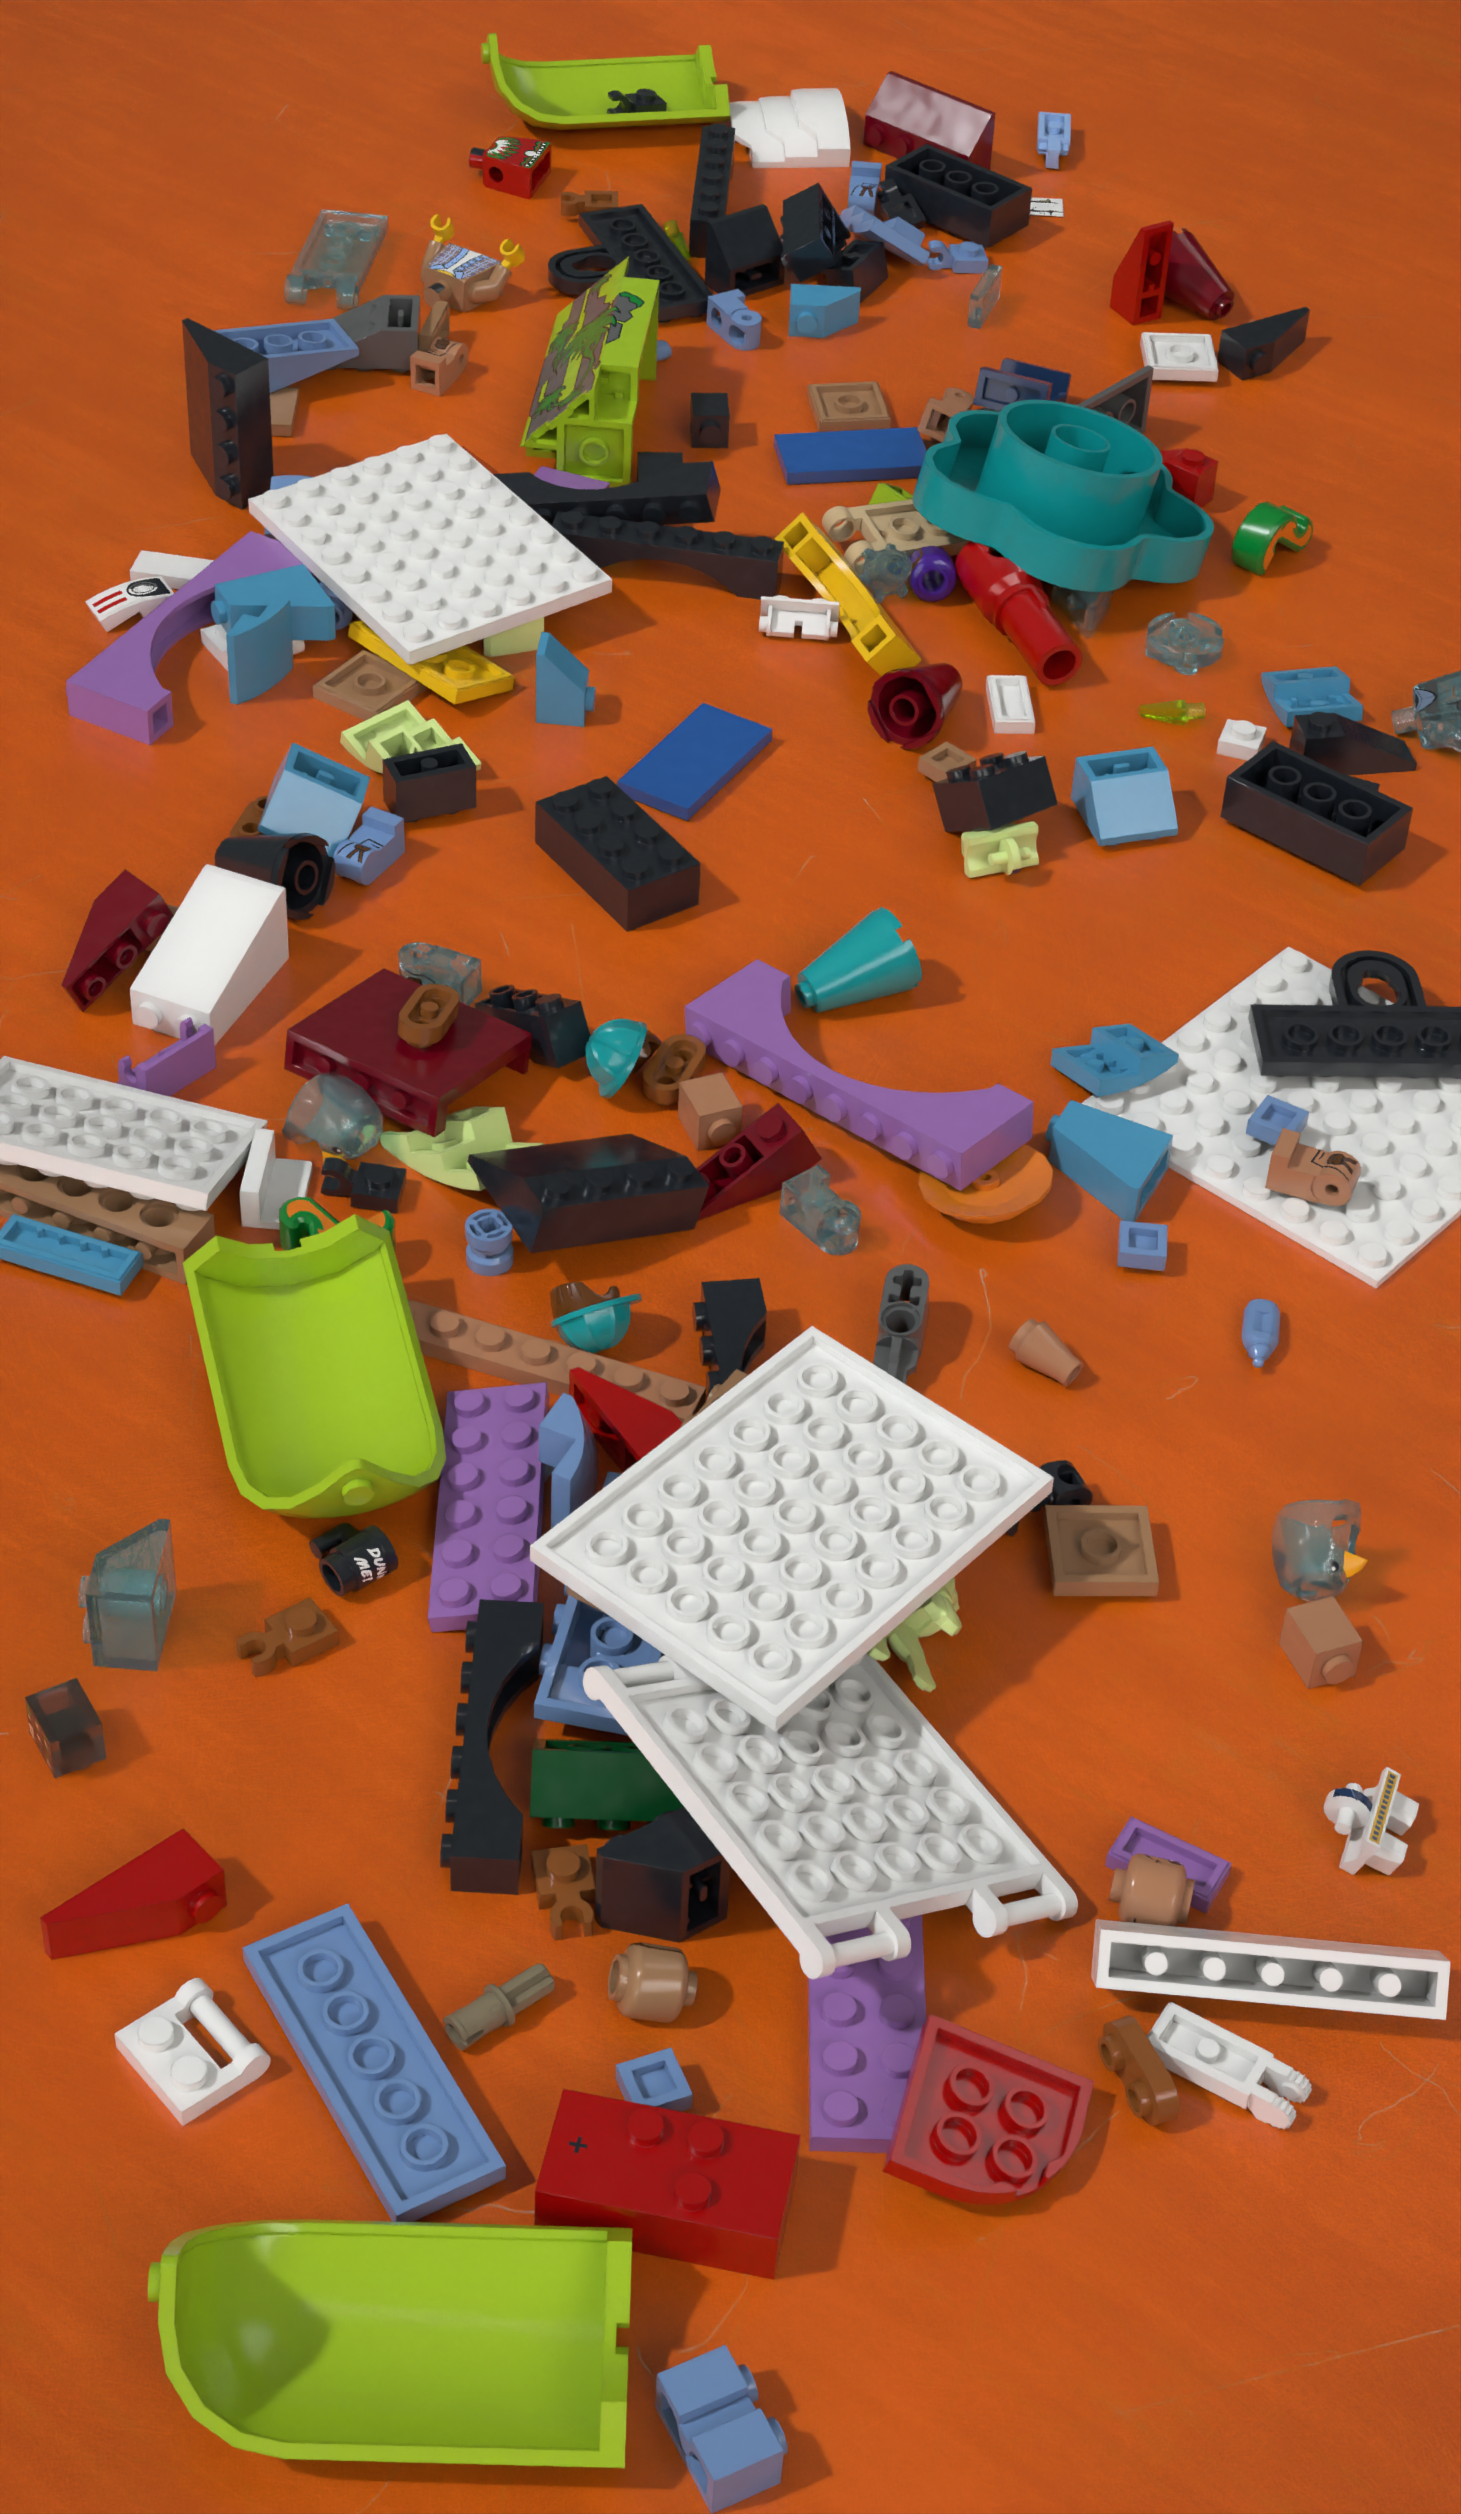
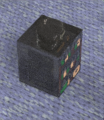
M77 1678L25 1697L30 1734L54 1778L73 1771L83 1770L93 1763L106 1759L102 1722Z

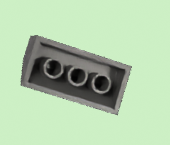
M1147 365L1077 406L1108 415L1143 434L1146 430L1154 368Z

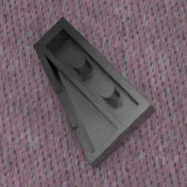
M819 182L783 200V216L780 217L783 226V234L780 235L783 253L780 256L785 269L789 273L793 271L799 282H802L836 265L843 253L841 249L847 245L845 240L849 239L851 234Z

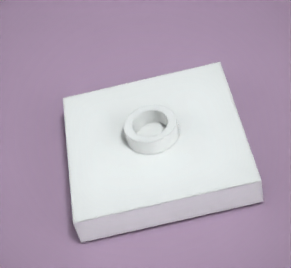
M1141 333L1140 346L1144 367L1149 365L1154 368L1152 380L1217 382L1219 370L1210 334Z

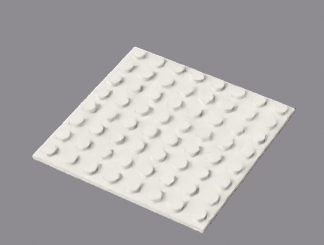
M1288 946L1162 1042V1044L1179 1054L1178 1063L1158 1077L1140 1086L1112 1095L1098 1097L1093 1094L1081 1104L1173 1135L1168 1165L1170 1169L1370 1286L1378 1288L1461 1215V1079L1437 1077L1261 1076L1248 1019L1251 1004L1333 1005L1329 992L1332 970ZM1363 986L1357 990L1360 997L1371 1004L1380 1006L1394 1004ZM1267 1095L1309 1111L1307 1126L1301 1132L1300 1144L1326 1152L1343 1151L1358 1160L1361 1166V1175L1350 1200L1346 1204L1329 1206L1265 1188L1271 1154L1275 1145H1270L1265 1141L1246 1134L1248 1119Z

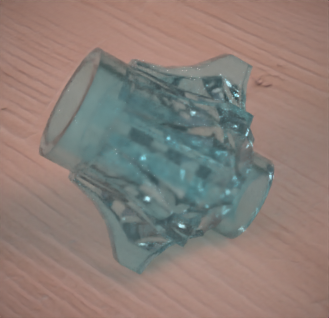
M888 543L884 550L874 551L866 548L861 553L865 562L862 574L858 576L874 593L878 603L883 602L885 596L897 594L903 598L908 593L906 580L911 574L912 562L906 553L897 550L896 545Z

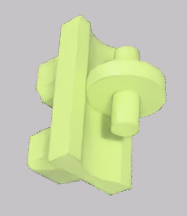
M1034 821L1020 824L1010 823L993 830L963 833L961 836V850L964 856L965 875L969 878L999 872L1013 875L1019 873L1020 868L1038 865L1039 857L1036 847L1038 825Z

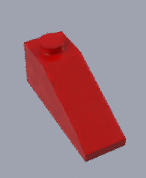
M1170 220L1141 227L1113 276L1110 308L1132 325L1161 318L1174 223Z
M1189 448L1160 451L1163 459L1162 464L1169 470L1172 476V489L1175 492L1189 499L1200 508L1213 500L1218 468L1217 460L1205 456L1199 450Z
M580 1367L569 1370V1395L573 1396L595 1439L623 1473L680 1429L682 1422L673 1411Z
M182 1828L40 1917L45 1953L53 1960L181 1935L198 1923L208 1922L217 1915L220 1909L227 1905L224 1869Z

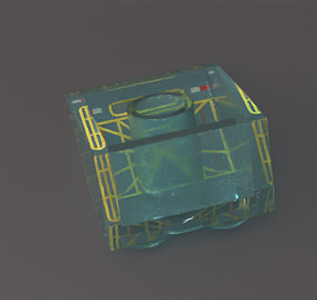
M158 1519L97 1553L91 1575L82 1576L78 1602L80 1608H87L83 1623V1642L91 1644L93 1666L158 1671L177 1592L171 1522L169 1519Z

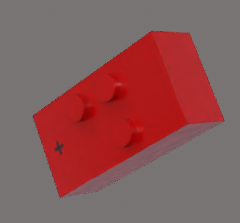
M563 2089L535 2188L534 2225L633 2228V2252L774 2280L797 2177L801 2135Z

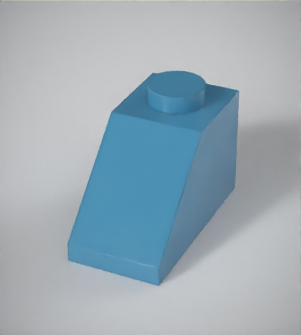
M791 284L788 336L824 338L858 323L861 287Z
M541 632L536 654V723L584 727L587 711H594L596 700V687L589 686V670L550 633Z

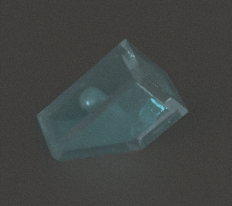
M1053 584L1051 599L1086 639L1094 637L1108 614L1111 596L1115 590L1086 592Z

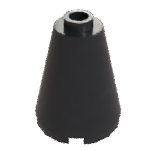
M311 833L230 836L221 842L215 853L216 867L286 888L287 917L295 920L309 919L315 915L309 912L317 904L324 906L329 899L334 885L336 869L334 858L328 856L325 846H329L327 841Z

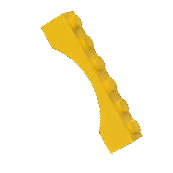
M803 512L775 538L776 541H784V552L825 600L840 602L839 619L850 634L851 642L864 660L878 674L883 676L894 669L914 667L922 660L830 538Z

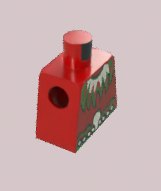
M500 136L497 137L488 150L473 147L469 155V166L483 170V184L485 187L530 200L551 173L552 141Z

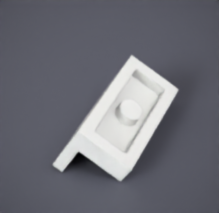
M255 1128L240 1187L242 1227L279 1230V1209L283 1203L296 1197H307L313 1171L312 1162L276 1158L274 1130Z

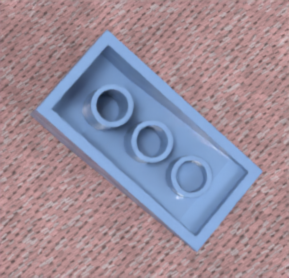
M334 319L213 330L268 358L270 393L359 356V347Z

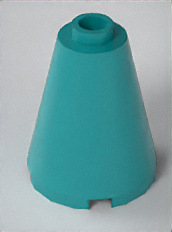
M883 907L871 911L798 973V984L794 986L801 1005L805 1009L811 1007L813 1011L820 1013L910 991L917 987V983L922 981L921 964L911 939L902 942L896 932L897 929L902 927L899 920Z

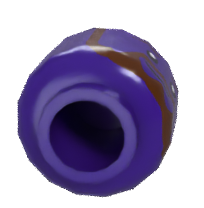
M926 546L915 551L908 559L906 576L908 585L915 596L929 602L940 601L949 596L955 588L957 572L955 563L948 552L940 547Z

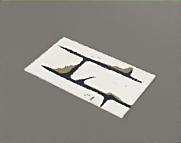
M1031 197L1030 215L1064 217L1062 199Z

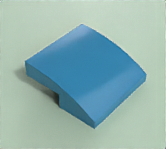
M275 596L259 617L243 614L226 634L230 703L238 705L261 695L279 683L293 669L290 600Z
M1336 666L1261 673V682L1266 696L1277 717L1286 727H1293L1295 715H1306L1314 712L1336 713L1354 721H1362L1363 705L1349 694L1350 678Z
M1132 1024L1093 1027L1091 1043L1089 1045L1053 1048L1051 1066L1100 1097L1127 1091L1158 1077L1178 1063L1179 1054Z

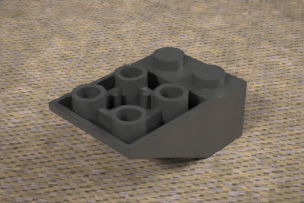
M383 295L332 318L359 347V356L326 370L338 368H356L359 371L392 369L395 372H407L410 370V356L419 350V334L421 332L420 296Z

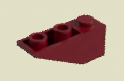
M126 869L94 900L62 982V987L82 1012L98 999L111 983L126 968L130 967L136 958L166 930L174 917L161 895Z
M779 1103L774 1105L696 1168L709 1185L697 1221L787 1188L822 1159L804 1130Z

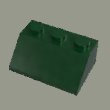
M538 1738L535 1740L532 1749L530 1817H541V1826L573 1828L575 1827V1819L597 1820V1828L629 1830L631 1829V1821L653 1822L657 1816L666 1811H675L684 1807L634 1742Z

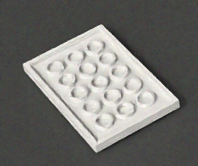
M3 1056L0 1059V1164L2 1165L19 1164L38 1169L40 1173L46 1176H67L83 1180L85 1184L91 1187H111L127 1191L135 1198L145 1200L155 1198L175 1203L177 1207L183 1210L206 1211L248 1160L255 1128L267 1129V1120Z

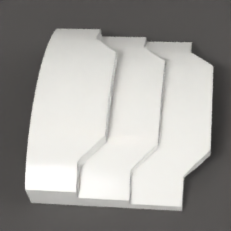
M802 88L791 90V96H769L759 98V101L729 102L731 128H735V141L749 147L752 168L849 167L851 148L848 121L843 98L837 88Z

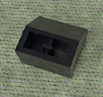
M761 204L707 221L705 285L717 294L739 289L745 296L784 284L785 267L780 256L783 253V245L767 206Z
M685 1807L675 1811H666L657 1816L653 1822L628 1834L617 1835L607 1841L604 1846L597 1849L595 1920L602 1928L680 1943L727 1919L731 1866Z

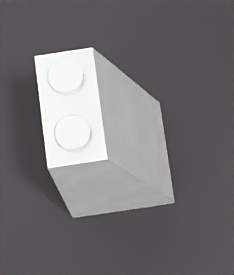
M206 864L130 987L133 1024L180 1039V1023L191 1017L194 1034L197 1033L198 1027L204 1023L214 1029V1044L216 1045L289 958L286 888Z

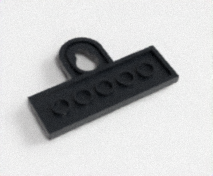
M643 204L579 213V226L594 246L560 252L554 255L548 262L549 283L562 292L581 295L629 256V267L626 277L660 280L658 323H666L671 319L682 317H701L707 313L708 296L713 295ZM595 267H601V268L609 269V270H607V271H599V272H598V271H591V270L580 271V269L595 268Z
M1364 950L1352 952L1339 958L1333 965L1329 981V992L1333 1005H1250L1248 1019L1261 1076L1437 1077L1461 1079V1007L1427 1006L1418 974L1414 968L1406 961L1392 954ZM1363 978L1379 979L1388 983V986L1393 988L1397 1002L1385 1006L1374 1005L1362 999L1357 990L1362 986Z

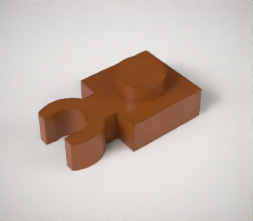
M585 191L584 195H578L573 192L561 193V216L570 217L584 212L618 208V191Z
M309 1597L264 1619L265 1633L251 1632L243 1635L237 1641V1651L240 1659L247 1658L251 1654H260L251 1659L252 1674L255 1677H261L269 1674L275 1668L277 1661L286 1658L291 1666L294 1667L339 1645L338 1630Z
M587 1844L531 1851V1867L539 1910L551 1908L550 1933L555 1941L562 1940V1923L567 1920L580 1922L583 1927L584 1937L591 1936L593 1932V1910L589 1903H595L596 1888Z

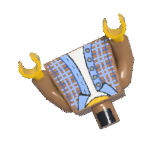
M436 214L431 218L430 222L435 237L434 240L429 241L422 261L420 277L424 284L423 298L426 304L432 308L436 300L448 302L450 308L460 312H467L486 302L494 301L503 294V288L512 274L510 271L511 267H517L524 262V251L519 243L515 247L511 239H506L500 245V252L504 257L502 262L453 243H448L445 246L443 244L444 241L450 240L454 236L455 230L450 217H448L446 225L441 227V219Z

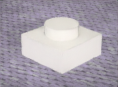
M1228 719L1219 738L1216 754L1248 761L1261 751L1267 728L1254 725L1249 721Z

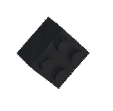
M1027 751L1016 752L1004 756L1003 752L982 757L979 759L980 766L971 769L970 765L950 769L946 771V779L932 784L945 832L993 830L1058 804L1046 757H1028Z

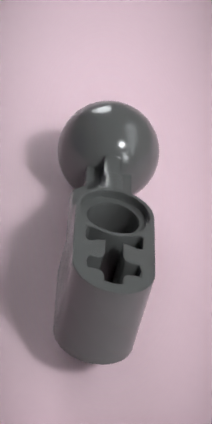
M903 1264L896 1266L886 1276L878 1316V1336L873 1358L875 1366L904 1384L907 1383V1377L916 1372L918 1359L922 1354L929 1315V1277L922 1268L916 1265Z

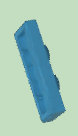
M12 1214L0 1230V1259L120 1296L144 1265L142 1252Z

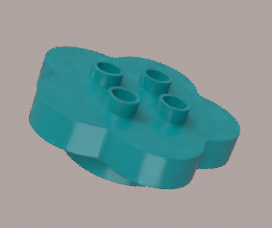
M1022 400L1006 405L1001 412L970 410L959 412L952 416L949 420L943 443L930 447L925 453L912 497L916 510L937 527L963 539L996 549L1005 558H1009L1014 564L1033 577L1060 587L1086 592L1116 590L1132 579L1158 583H1180L1192 580L1199 574L1214 531L1213 521L1208 514L1198 505L1172 489L1173 479L1169 470L1162 464L1163 459L1160 451L1142 433L1100 412L1073 404L1049 400Z

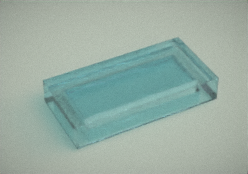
M991 264L970 295L968 327L980 329L1000 298L1003 266Z

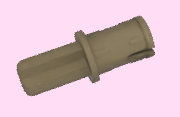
M536 1964L499 1987L489 1984L483 1989L484 1994L477 1997L476 2000L443 2018V2022L446 2024L444 2025L446 2033L452 2043L458 2049L464 2051L470 2045L480 2040V2038L502 2025L508 2028L515 2023V2015L551 1993L555 1988V1982L543 1964Z

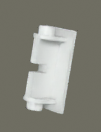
M782 595L773 597L761 596L759 632H766V636L794 638V627L799 625L802 626L801 638L829 641V637H837L840 602H832L821 598L812 600L792 599Z

